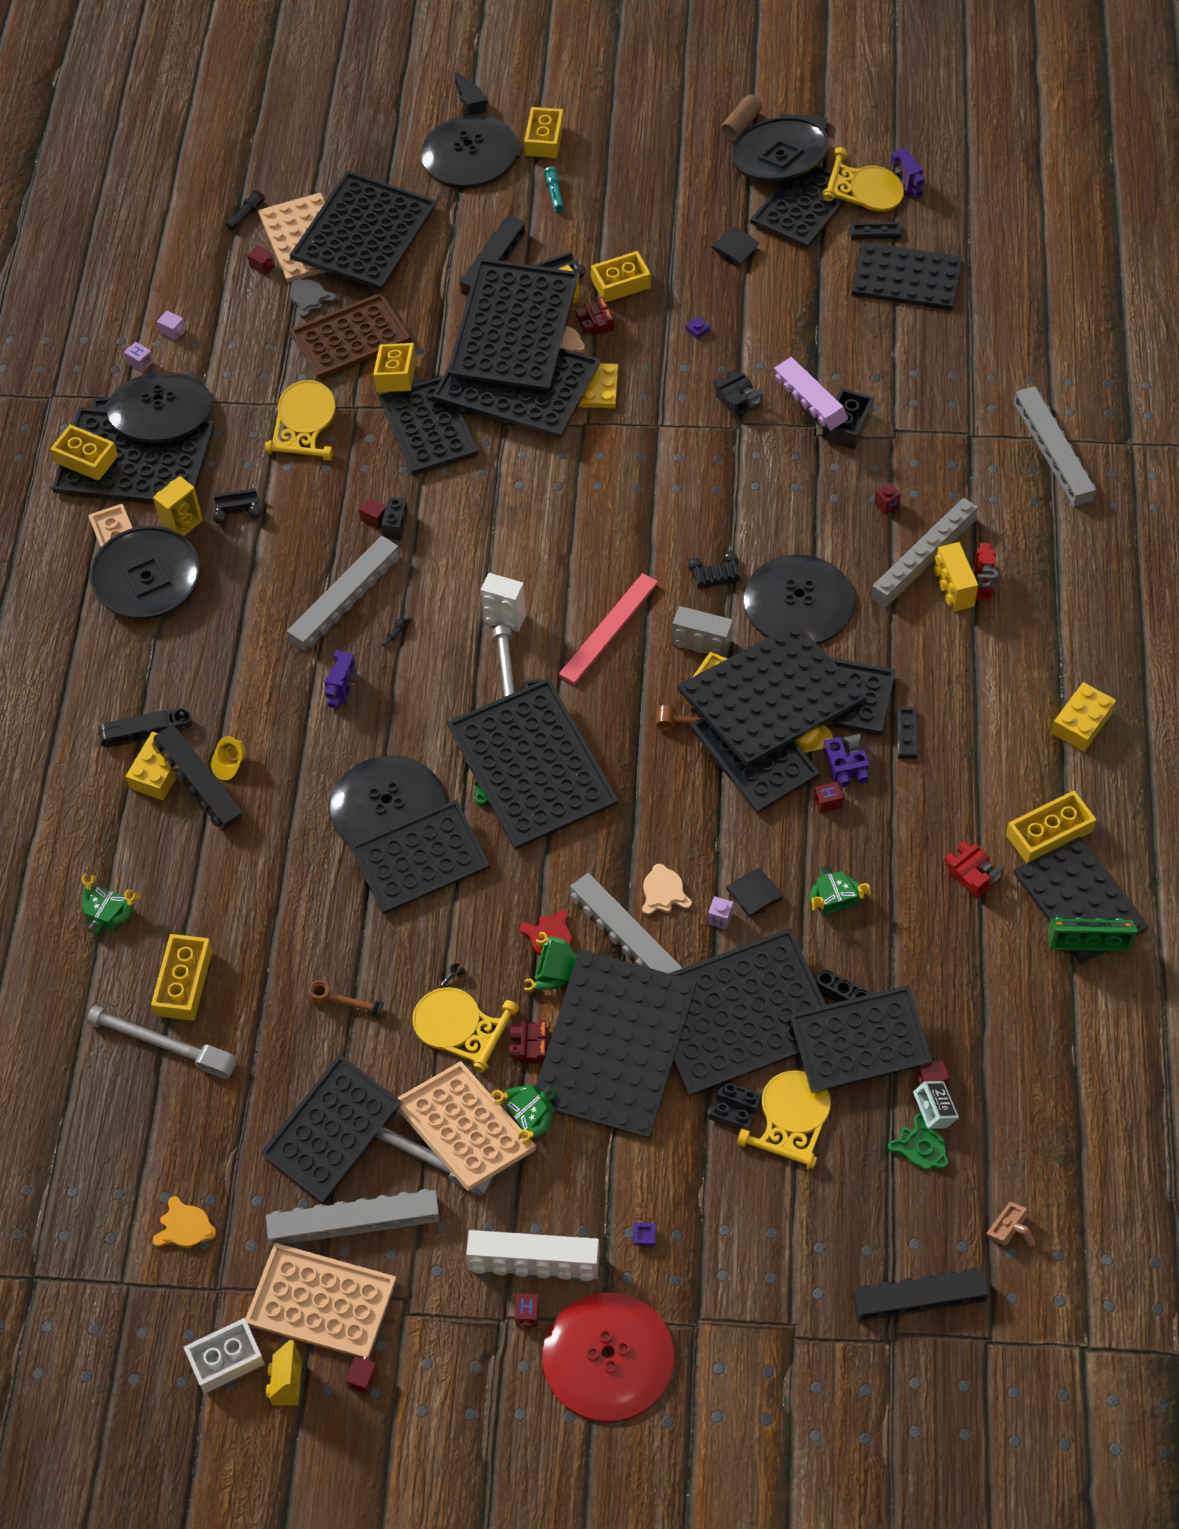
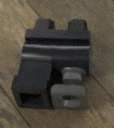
M735 370L728 372L726 380L718 377L713 381L717 398L722 401L735 417L763 402V392L761 390L754 392L750 379L742 371L737 373Z

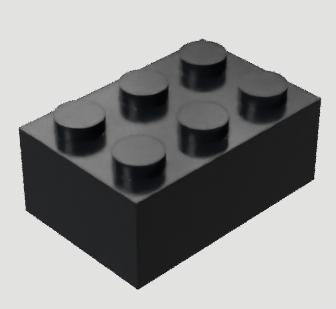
M841 387L836 400L844 407L848 420L831 431L824 426L822 439L855 449L873 412L874 397Z

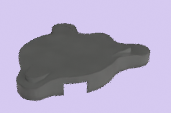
M296 279L292 282L290 297L293 304L299 308V316L301 318L308 317L312 311H320L322 309L321 303H334L336 301L334 293L325 291L322 285L314 280Z

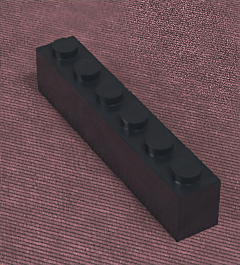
M507 215L504 221L500 222L499 228L496 232H493L491 239L484 245L482 252L477 255L473 265L469 266L466 275L460 279L461 294L469 295L479 258L507 261L526 234L525 221Z
M173 724L154 736L152 746L155 752L161 754L166 766L173 769L178 781L184 783L189 795L192 798H196L201 810L204 813H208L215 827H219L221 831H224L241 819L243 811Z
M975 1268L966 1269L962 1273L956 1274L955 1272H946L942 1276L937 1277L926 1275L918 1280L906 1278L899 1281V1283L882 1282L878 1286L873 1287L862 1285L854 1289L853 1302L858 1322L986 1302L988 1297L983 1270H976Z

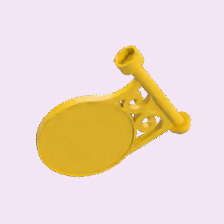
M842 147L835 149L833 154L835 163L828 188L822 194L826 201H832L836 197L877 212L890 211L900 204L904 189L900 179L893 172L880 166H865L862 168L845 166L841 162L846 159L847 150Z
M304 380L292 384L282 393L278 402V416L273 441L266 442L265 452H268V454L276 451L322 456L323 460H332L333 447L325 446L324 450L315 448L318 434L330 424L336 410L333 394L325 385L317 381ZM281 422L287 428L284 429L281 433L282 439L286 442H282L279 440ZM286 434L292 435L290 440L288 436H285ZM302 439L304 446L310 445L311 448L301 447L300 440Z
M440 988L426 994L418 1002L413 1013V1026L418 1038L427 1046L473 1061V1068L478 1072L484 1073L489 1068L486 1063L510 1017L516 1016L520 1008L516 1003L506 1000L501 1008L504 1012L502 1017L499 1019L492 1018L482 1013L475 1000L465 991L457 988ZM492 1025H497L493 1033L486 1034L481 1031L483 1026H487L484 1027V1030L489 1033L492 1030ZM472 1042H478L481 1045V1048L477 1053H468L460 1049H457L458 1047L465 1044L466 1049L469 1052H476L478 1050V1044L475 1043L472 1047L470 1046V1044Z
M787 1071L776 1075L767 1083L762 1095V1110L767 1120V1128L764 1135L758 1139L750 1136V1131L741 1129L737 1145L746 1147V1144L806 1164L807 1170L809 1168L814 1169L817 1157L812 1152L822 1125L830 1111L831 1101L828 1090L811 1094L806 1074L803 1071ZM814 1131V1134L808 1147L805 1149H798L805 1147L807 1143V1138L804 1134H808ZM777 1133L783 1137V1140L777 1145L766 1142L769 1137L772 1142H778L779 1135L774 1136ZM801 1139L802 1142L796 1141L797 1147H795L793 1144V1140Z

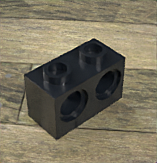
M388 498L381 524L383 537L401 540L408 515L407 499Z

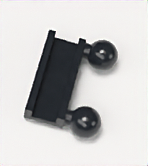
M572 251L535 264V266L554 269L569 265L573 271L579 272V278L583 277L586 273L585 267L573 258Z
M256 488L213 495L215 501L213 520L217 524L226 522L229 511L236 513L237 510L243 512L246 509L249 516L253 519H258L262 516L263 510L258 505Z
M728 551L724 554L723 565L717 563L716 566L710 564L709 567L705 565L702 567V562L699 558H691L688 561V568L693 572L697 582V589L740 582V574L736 563L738 557L733 551Z

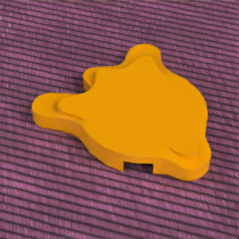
M173 1196L168 1201V1213L160 1219L161 1224L166 1226V1229L153 1237V1243L156 1247L174 1244L181 1248H193V1245L200 1242L213 1240L216 1236V1230L210 1224L207 1215L202 1209L185 1205L178 1197Z

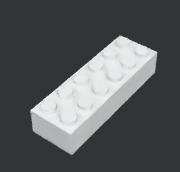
M469 1230L466 1257L468 1268L474 1273L494 1272L497 1275L514 1273L521 1277L528 1276L529 1274L537 1275L540 1278L558 1276V1278L564 1280L573 1277L580 1278L583 1281L598 1279L599 1239Z

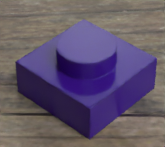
M697 317L686 325V330L698 339L710 331V326L700 317Z
M634 1222V1246H655V1223Z

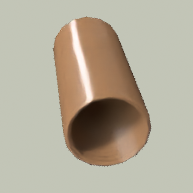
M747 95L721 125V132L724 137L729 140H736L762 110V103L756 96Z

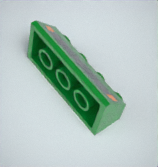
M1058 917L1050 919L1048 926L1049 950L1131 951L1137 935V928L1133 921L1122 918L1116 920H1105L1103 918L1090 920Z

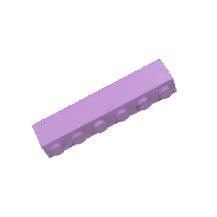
M792 357L774 368L777 374L775 375L777 382L780 385L783 384L788 393L791 392L795 400L801 402L804 409H809L811 415L814 418L817 417L823 427L826 426L831 431L848 420L844 407Z

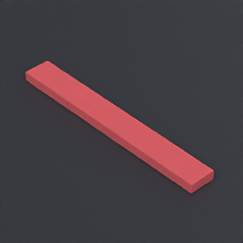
M642 573L561 670L559 678L575 686L656 588L658 581Z

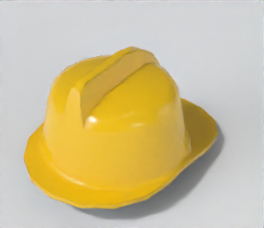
M822 725L796 739L795 742L804 753L822 750L824 740L833 739L830 729Z
M230 736L219 740L211 761L212 772L218 779L229 780L235 776L246 754L242 741Z

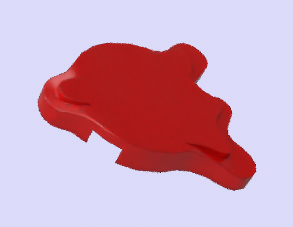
M564 910L558 911L553 917L541 916L538 926L526 922L520 925V932L530 938L532 947L538 955L541 954L543 947L537 946L536 940H544L539 937L538 934L540 932H544L547 938L550 936L565 939L569 945L571 944V935L565 924L567 912Z

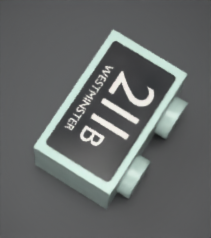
M925 1081L913 1091L928 1129L948 1128L959 1118L944 1081Z

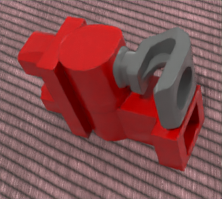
M980 543V549H977L974 565L975 579L978 583L976 599L991 600L993 587L997 584L999 573L994 569L996 549H992L991 543Z
M963 841L957 847V852L961 855L957 857L950 852L944 857V863L949 867V874L955 877L976 898L1004 875L1003 865H999L992 871L988 854L980 849L976 843L971 846Z

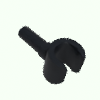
M452 964L449 969L450 973L440 985L444 988L455 976H462L465 973V968L461 967L457 971L460 964Z

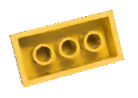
M1073 790L1009 822L1006 836L1027 863L1078 837H1083L1093 832L1097 819Z
M170 934L151 1003L155 1016L195 1021L213 951L209 938Z

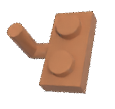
M1009 1202L986 1233L988 1238L1006 1246L1013 1235L1018 1232L1023 1235L1029 1247L1035 1246L1036 1242L1029 1228L1022 1225L1030 1214L1028 1209Z

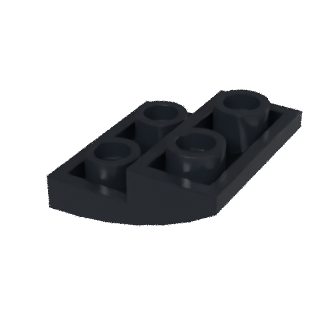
M731 226L711 248L723 259L727 256L739 266L760 243L742 230Z
M761 868L743 875L726 887V890L748 917L764 912L767 906L777 903L783 898V894Z
M723 1082L708 1119L740 1131L741 1129L749 1131L763 1094L729 1082Z

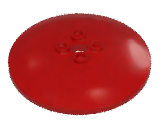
M597 1293L573 1302L556 1317L544 1341L543 1369L551 1391L567 1409L578 1416L592 1421L620 1422L644 1413L663 1395L673 1373L674 1347L667 1326L650 1306L639 1299L625 1294ZM606 1348L612 1349L614 1351L613 1357L605 1358L602 1355L603 1350Z

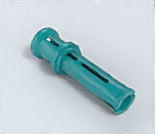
M548 167L543 172L547 180L546 187L550 190L554 211L561 212L564 206L559 190L558 170L555 167Z

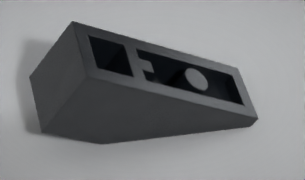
M454 72L455 85L467 115L487 112V96L483 95L482 90L460 73Z

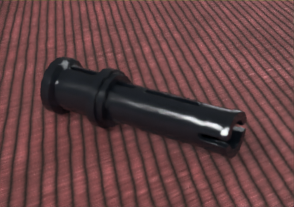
M254 189L252 195L244 200L243 206L225 223L230 231H234L250 212L257 209L260 202L265 201V196L261 191Z

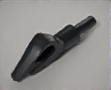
M412 618L397 619L393 630L388 634V638L383 642L382 646L386 647L391 640L394 641L399 633L407 627Z

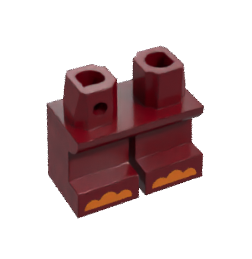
M603 296L596 298V302L591 304L584 302V308L576 310L578 321L587 319L581 322L584 333L593 331L594 335L614 331V319Z
M538 1020V1023L522 1021V1026H511L510 1039L521 1040V1044H510V1057L521 1058V1063L543 1064L547 1048L546 1020Z

